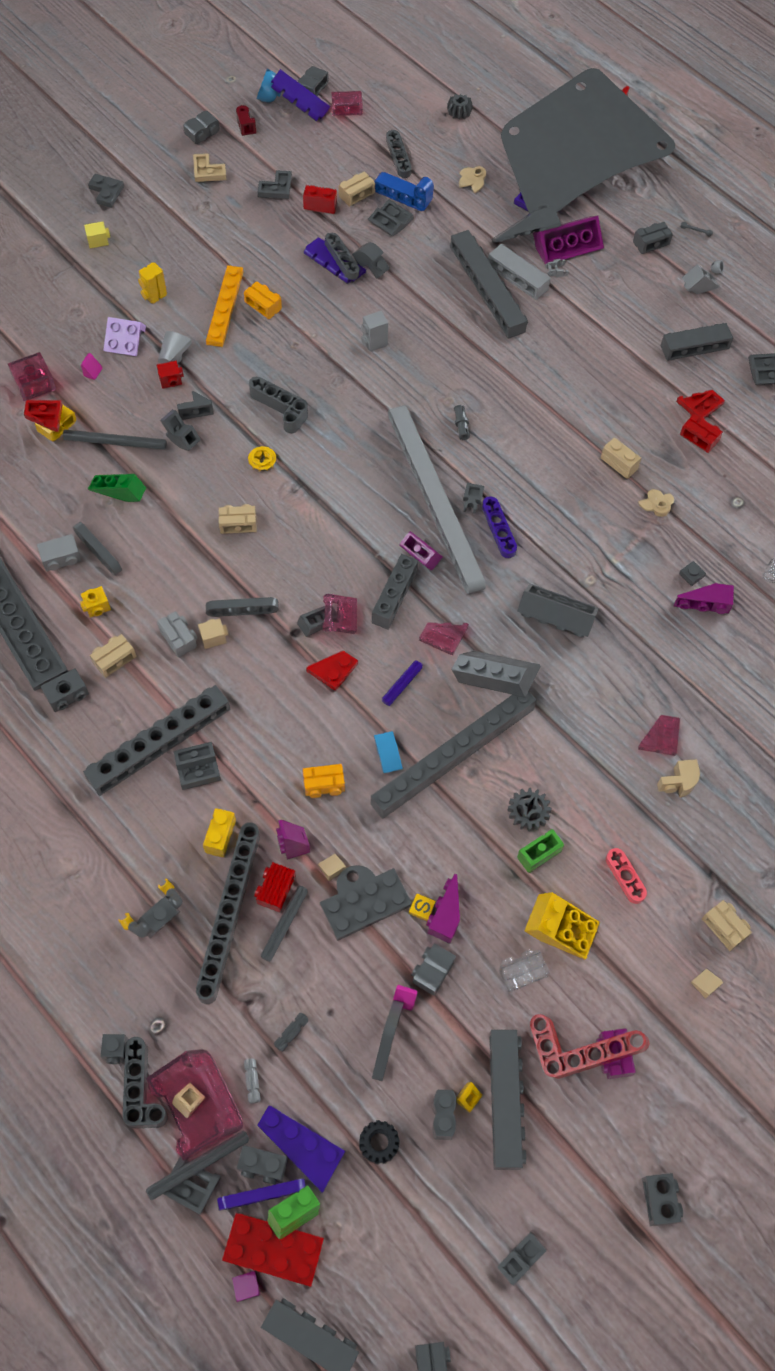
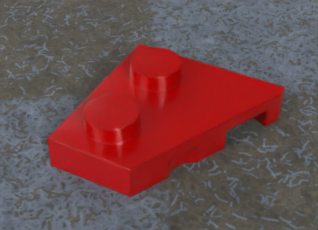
M341 651L309 665L306 668V672L336 691L358 665V660L345 651Z

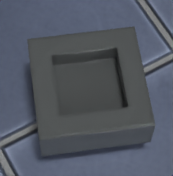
M692 561L680 570L679 575L693 586L705 577L706 572Z

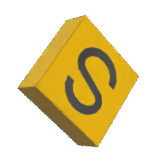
M416 894L409 914L428 921L436 901Z

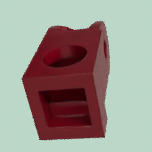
M245 105L238 106L236 114L241 135L256 134V122L254 118H250L249 108Z

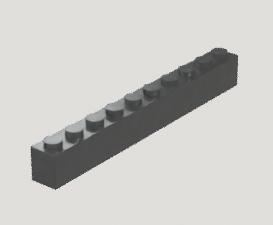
M529 691L526 697L511 695L371 795L370 805L384 819L532 712L537 700Z

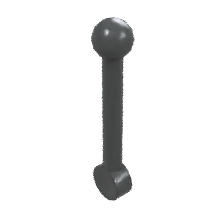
M682 222L680 226L683 229L689 228L706 233L708 236L713 234L712 230H704L687 225L686 222Z

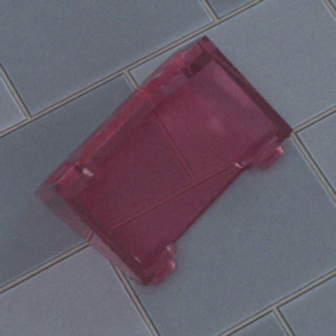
M207 1050L185 1051L146 1078L151 1094L165 1098L182 1135L176 1142V1151L182 1160L194 1157L243 1129L242 1118L213 1057ZM191 1083L206 1098L186 1118L172 1102L174 1097L187 1084Z

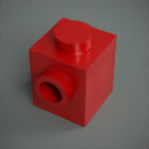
M177 360L157 364L162 389L182 385L181 377H184L182 367H178Z

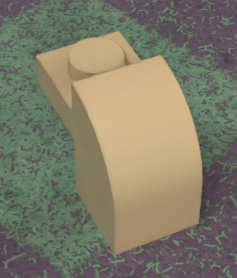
M697 759L677 761L674 767L675 776L661 777L657 784L658 791L673 793L678 790L679 797L690 794L700 777Z

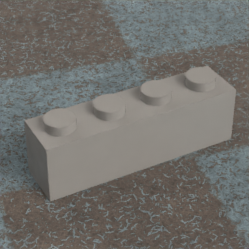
M500 244L489 253L488 258L493 269H496L499 275L535 300L549 290L551 278L503 244Z

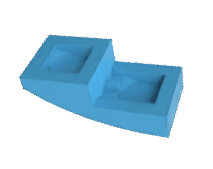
M393 731L374 735L383 773L403 769Z

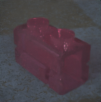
M362 91L331 92L332 116L363 114Z

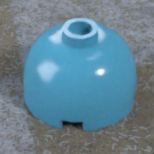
M269 69L266 70L256 99L270 103L277 96L280 97L281 94L271 88L273 84L271 81L276 75L275 72Z

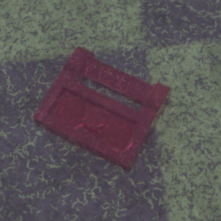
M325 594L323 596V602L325 603L323 631L355 634L357 632V598ZM332 603L337 604V623L332 622Z

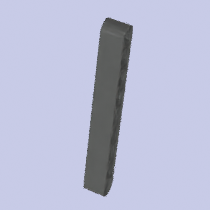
M252 822L245 823L240 829L196 986L197 997L203 1004H211L217 998L260 840L259 829ZM247 832H255L253 837L245 836ZM244 850L250 851L247 856H241L240 853ZM238 869L245 870L244 874L240 876H237L234 873ZM234 888L240 890L236 895L229 894L230 890ZM227 908L234 909V912L232 914H224V911ZM223 927L229 929L225 935L218 934V931ZM215 948H223V952L220 955L212 954ZM210 968L218 969L214 976L207 975V971ZM209 988L212 990L211 995L208 997L201 996L204 989Z

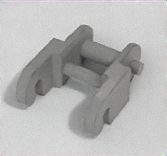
M556 259L553 262H548L545 265L549 269L548 276H567L569 274L568 270H565L564 273L563 269H558L559 266L565 265V260L563 259L561 262L560 259Z

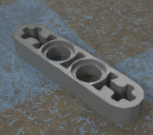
M389 130L386 133V143L397 174L401 178H408L411 176L412 167L402 138L397 130Z
M327 233L325 236V246L342 273L348 279H357L360 268L338 234Z
M82 522L72 527L80 540L112 575L115 576L122 571L118 561Z
M273 597L212 600L206 603V614L211 617L272 614L279 610L278 599Z

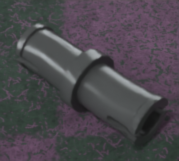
M457 405L454 407L455 425L458 427L459 439L467 440L470 438L469 420L466 418L465 406Z

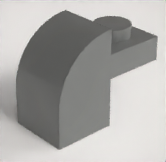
M368 242L352 254L360 266L364 267L367 265L376 279L390 269L382 257L384 252L374 243Z
M172 409L160 420L167 431L165 433L166 436L181 449L189 451L201 440L194 427L184 424L176 410Z

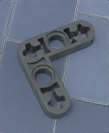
M396 1000L392 1002L383 1030L372 1079L383 1081L394 1035L403 1009V1002Z

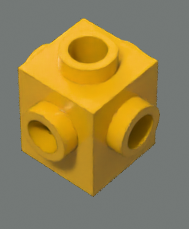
M102 586L88 589L81 593L83 601H80L83 612H88L90 618L100 616L104 612L111 610Z

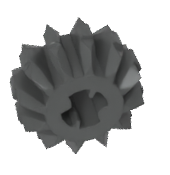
M461 94L451 96L447 103L449 115L458 119L469 117L473 110L471 98Z

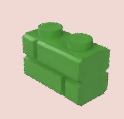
M551 829L545 835L540 836L520 849L517 858L526 871L530 873L561 853L564 843L556 832Z
M306 1186L299 1190V1193H294L269 1209L268 1224L278 1239H282L316 1217L319 1213L320 1203L312 1190Z

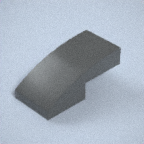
M530 1232L497 1268L514 1286L547 1249Z

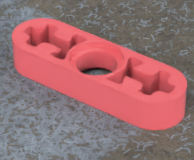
M619 848L611 849L606 856V863L626 897L634 904L643 902L647 895V890L627 856ZM613 854L615 857H620L618 862L616 860L612 861ZM628 871L632 879L629 881L623 880L621 872ZM634 889H635L636 892H638V891L641 892V894H640L639 897H638L637 895H635V896L632 895V893L634 892Z

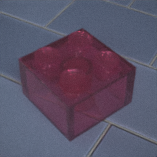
M40 352L8 363L12 378L24 402L56 390L53 377Z

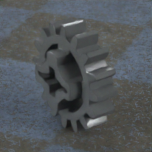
M522 788L520 795L515 792L513 795L514 799L510 798V806L507 809L508 812H511L509 819H515L513 825L515 826L519 823L521 825L520 829L522 830L525 826L528 832L531 831L532 827L536 831L539 830V824L544 827L546 825L545 820L549 821L551 816L549 813L552 810L551 807H547L550 804V800H544L546 794L544 793L540 796L538 789L534 793L531 788L528 789V792H525ZM532 805V810L529 811V814L527 815V809L530 808V806Z

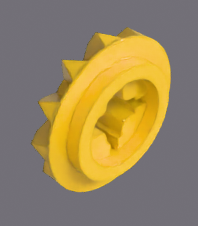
M256 447L248 455L249 465L252 466L253 470L258 469L261 471L265 469L268 471L276 462V454L269 447ZM264 455L265 460L260 463V459Z

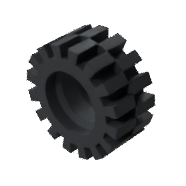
M376 1120V1122H370L368 1126L363 1128L360 1134V1151L369 1162L378 1165L380 1163L385 1164L396 1156L399 1149L400 1139L398 1132L387 1121L381 1122ZM380 1133L387 1137L388 1146L385 1150L376 1151L372 1148L370 1141L375 1134Z

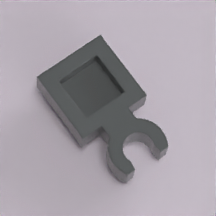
M467 482L463 501H466L463 507L464 512H466L468 507H472L473 514L476 513L477 504H481L484 486Z

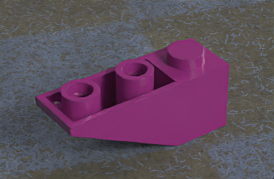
M714 583L679 594L674 602V607L729 614L733 606L734 585Z
M278 820L279 828H276L281 854L285 853L288 860L310 853V845L304 827L284 820Z
M455 873L452 879H447L443 888L446 892L443 897L439 896L435 905L437 911L435 915H430L426 926L429 927L428 934L449 944L460 923L458 878Z

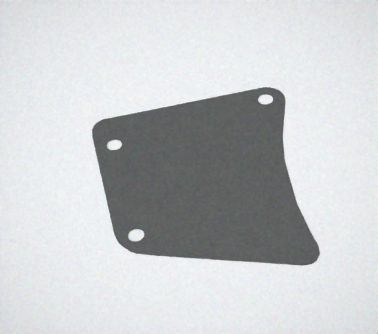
M596 68L583 71L511 119L504 126L501 133L503 146L529 213L539 209L538 206L548 204V207L554 206L557 213L575 198L606 179L632 167L666 157L675 149L674 140L601 70ZM580 82L585 83L586 88L584 90H577L576 84ZM510 128H519V133L511 135L509 133ZM664 141L667 143V148L664 150L658 149L657 143Z

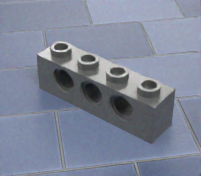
M404 554L400 555L372 611V624L389 630L417 573V559Z

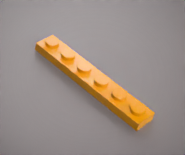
M227 265L207 334L206 345L223 347L244 273L243 267Z

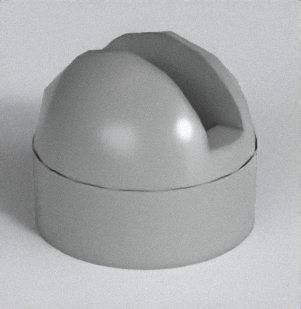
M717 260L712 263L711 271L713 273H723V260Z

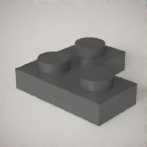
M276 170L275 182L259 181L258 197L289 199L292 171Z
M94 174L88 186L89 189L100 192L96 198L97 204L112 208L124 188V182Z

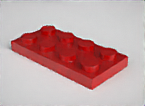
M236 1213L222 1261L312 1287L324 1238L294 1230L284 1238L278 1239L267 1221Z

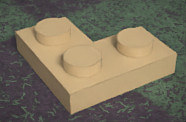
M193 154L195 182L227 180L225 164L210 165L209 154Z

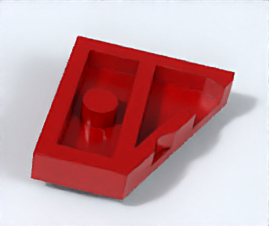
M709 390L703 393H693L691 397L683 398V396H679L676 402L691 415L695 413L706 418L721 407L725 400L715 391Z
M26 400L25 419L52 431L59 432L62 401Z

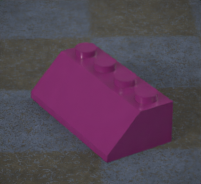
M598 215L564 223L556 228L533 232L536 250L545 265L556 259H568L604 248Z

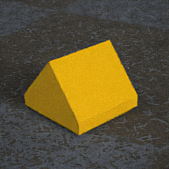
M468 1082L456 1097V1103L470 1113L483 1095L472 1082Z

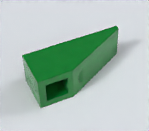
M135 474L95 475L88 490L125 502H140L147 487Z

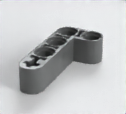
M252 377L249 380L250 396L282 413L285 432L290 434L296 433L308 418L307 401L261 377Z
M140 1037L130 1038L125 1046L122 1116L124 1122L134 1129L159 1128L166 1124L168 1113L160 1104H147L148 1046ZM137 1044H139L141 1047V1049H138L137 1051V1057L139 1059H136V1053L132 1050L137 1047ZM135 1066H140V1074L131 1076V1070ZM136 1088L140 1089L139 1097L131 1099V1091ZM157 1110L162 1111L161 1119L152 1121L151 1116L153 1112ZM138 1111L140 1114L139 1119L136 1122H130V1114Z

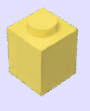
M104 222L84 225L90 248L109 245L107 238H110L109 229L105 228Z

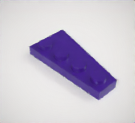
M269 1105L257 1126L323 1193L345 1151Z

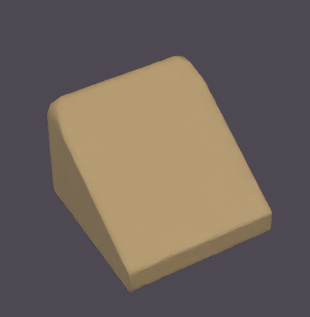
M336 854L318 864L328 881L337 877L346 869V866Z
M705 969L691 981L705 999L724 983L708 969Z
M189 1083L174 1097L172 1104L188 1118L206 1097Z

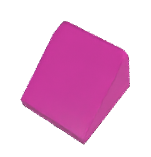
M88 353L81 364V368L85 377L95 380L101 372L102 366L91 353Z
M397 985L393 1000L403 1002V1009L412 1011L417 997V990Z

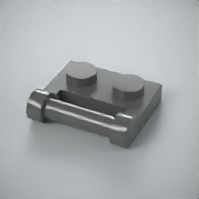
M181 1155L171 1173L190 1162L188 1157ZM204 1169L195 1174V1176L209 1183L206 1189L187 1179L165 1192L164 1195L201 1215L221 1179V1176L217 1173L213 1175Z

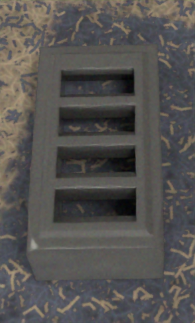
M328 604L300 615L297 625L304 635L308 637L338 621L340 616L332 605Z

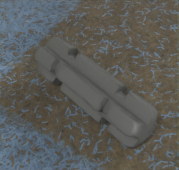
M299 1013L295 1021H292L281 1034L282 1037H278L274 1042V1046L279 1051H284L288 1046L287 1043H290L301 1031V1027L308 1023V1017L303 1013Z

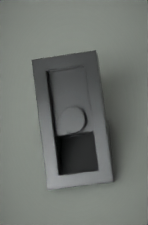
M192 391V402L177 404L178 414L182 420L214 414L212 401Z

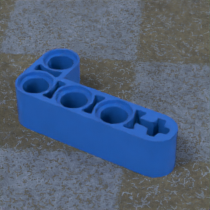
M381 172L374 181L375 192L419 211H424L433 199L434 183L428 177H423L415 185L386 172Z

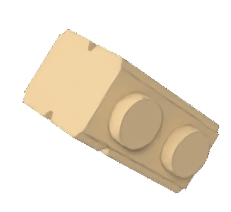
M365 171L354 175L353 178L343 181L338 185L339 197L349 207L375 193V182Z
M613 438L603 447L601 459L626 479L638 470L642 459L616 438Z
M244 504L241 507L226 505L219 508L220 533L257 532L255 506Z
M122 634L118 637L110 638L106 645L95 648L90 655L93 664L104 678L137 657L134 648Z
M724 900L702 918L729 951L743 942L752 933L748 922L744 919L741 920L737 916L734 906L726 903Z

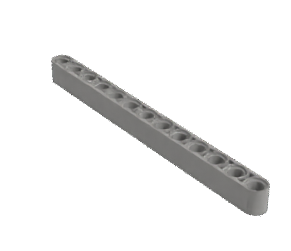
M406 405L389 409L388 416L465 592L471 594L486 589L484 577Z

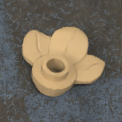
M481 166L475 168L467 167L459 172L462 176L459 180L460 188L471 186L473 192L477 193L484 186L485 168Z
M651 489L648 491V499L638 501V504L644 510L654 511L655 515L664 517L670 512L671 505L674 503V497L670 493L663 495L661 491Z

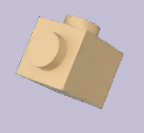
M220 618L216 620L210 619L205 623L198 624L205 649L227 643L225 636L229 635L226 624L222 625Z

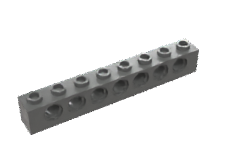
M216 685L206 688L198 697L191 698L181 708L174 709L169 716L157 720L149 729L140 731L132 740L125 741L115 751L105 754L100 761L87 766L86 770L83 771L86 779L98 796H101L231 710L229 701ZM206 704L210 705L208 708H202ZM189 715H193V716H194V717L191 718V719H186V717L189 716ZM172 726H178L174 730L169 729ZM157 736H160V737H161L160 740H157V741H154V740H153V739H154L155 737H157ZM140 747H144V748H145V749H144L143 751H141V752H137V751H136V750H137L138 748H140ZM128 758L126 762L120 763L121 759ZM106 769H111L109 773L103 774Z

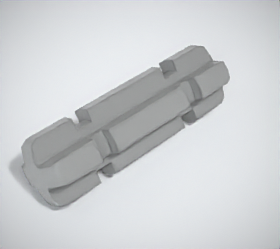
M246 1059L244 1060V1067L247 1070L245 1076L247 1090L249 1091L248 1101L254 1104L261 1100L260 1092H258V1074L255 1070L257 1068L256 1060Z

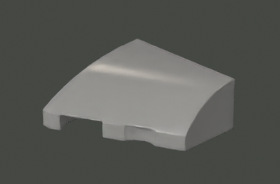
M166 331L158 362L162 364L177 360L178 364L182 360L183 352L192 344L191 339L173 331Z

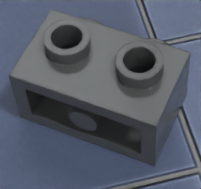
M243 1145L237 1170L241 1172L243 1177L254 1179V1176L263 1178V1182L276 1185V1181L281 1183L283 1181L288 1158L287 1156Z

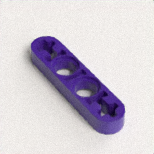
M492 496L486 497L483 500L482 510L498 549L503 557L512 558L516 555L517 544L498 500ZM499 517L501 522L495 523L492 521V518ZM503 531L507 533V536L500 537L497 533ZM506 543H507V545H508V548H509V549H512L511 551H509L508 549H506Z
M305 1179L293 1180L217 1198L218 1209L223 1211L293 1195L296 1192L299 1193V1190L306 1187Z

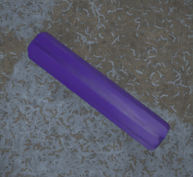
M415 660L382 697L384 704L390 706L421 671L422 663Z

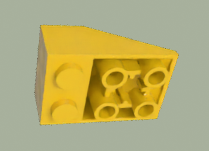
M550 892L538 894L524 931L541 942L586 959L600 922L558 895Z

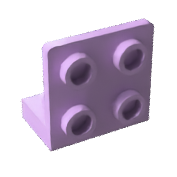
M108 317L103 350L105 352L137 356L140 332H145L146 325L137 321Z

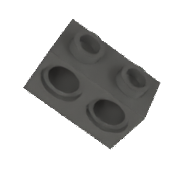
M673 1173L643 1177L642 1184L650 1226L682 1222L683 1208L682 1204L678 1203L676 1194L679 1193L677 1179L673 1177ZM658 1181L665 1184V1194L657 1190L656 1185ZM663 1205L670 1209L671 1214L669 1218H665L661 1214V1207Z

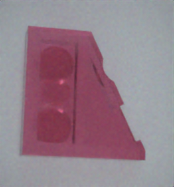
M428 622L419 637V641L453 656L469 624L451 625V623L438 624Z
M660 715L639 744L638 750L675 756L677 754L680 718Z

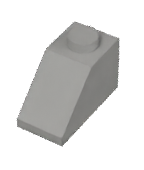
M698 264L682 277L687 291H692L695 294L720 287L714 276Z

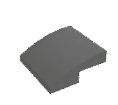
M388 199L381 209L377 207L368 218V221L394 236L405 228L414 217L412 213Z
M775 353L750 355L748 360L755 385L775 384Z
M212 742L173 751L182 790L221 781Z

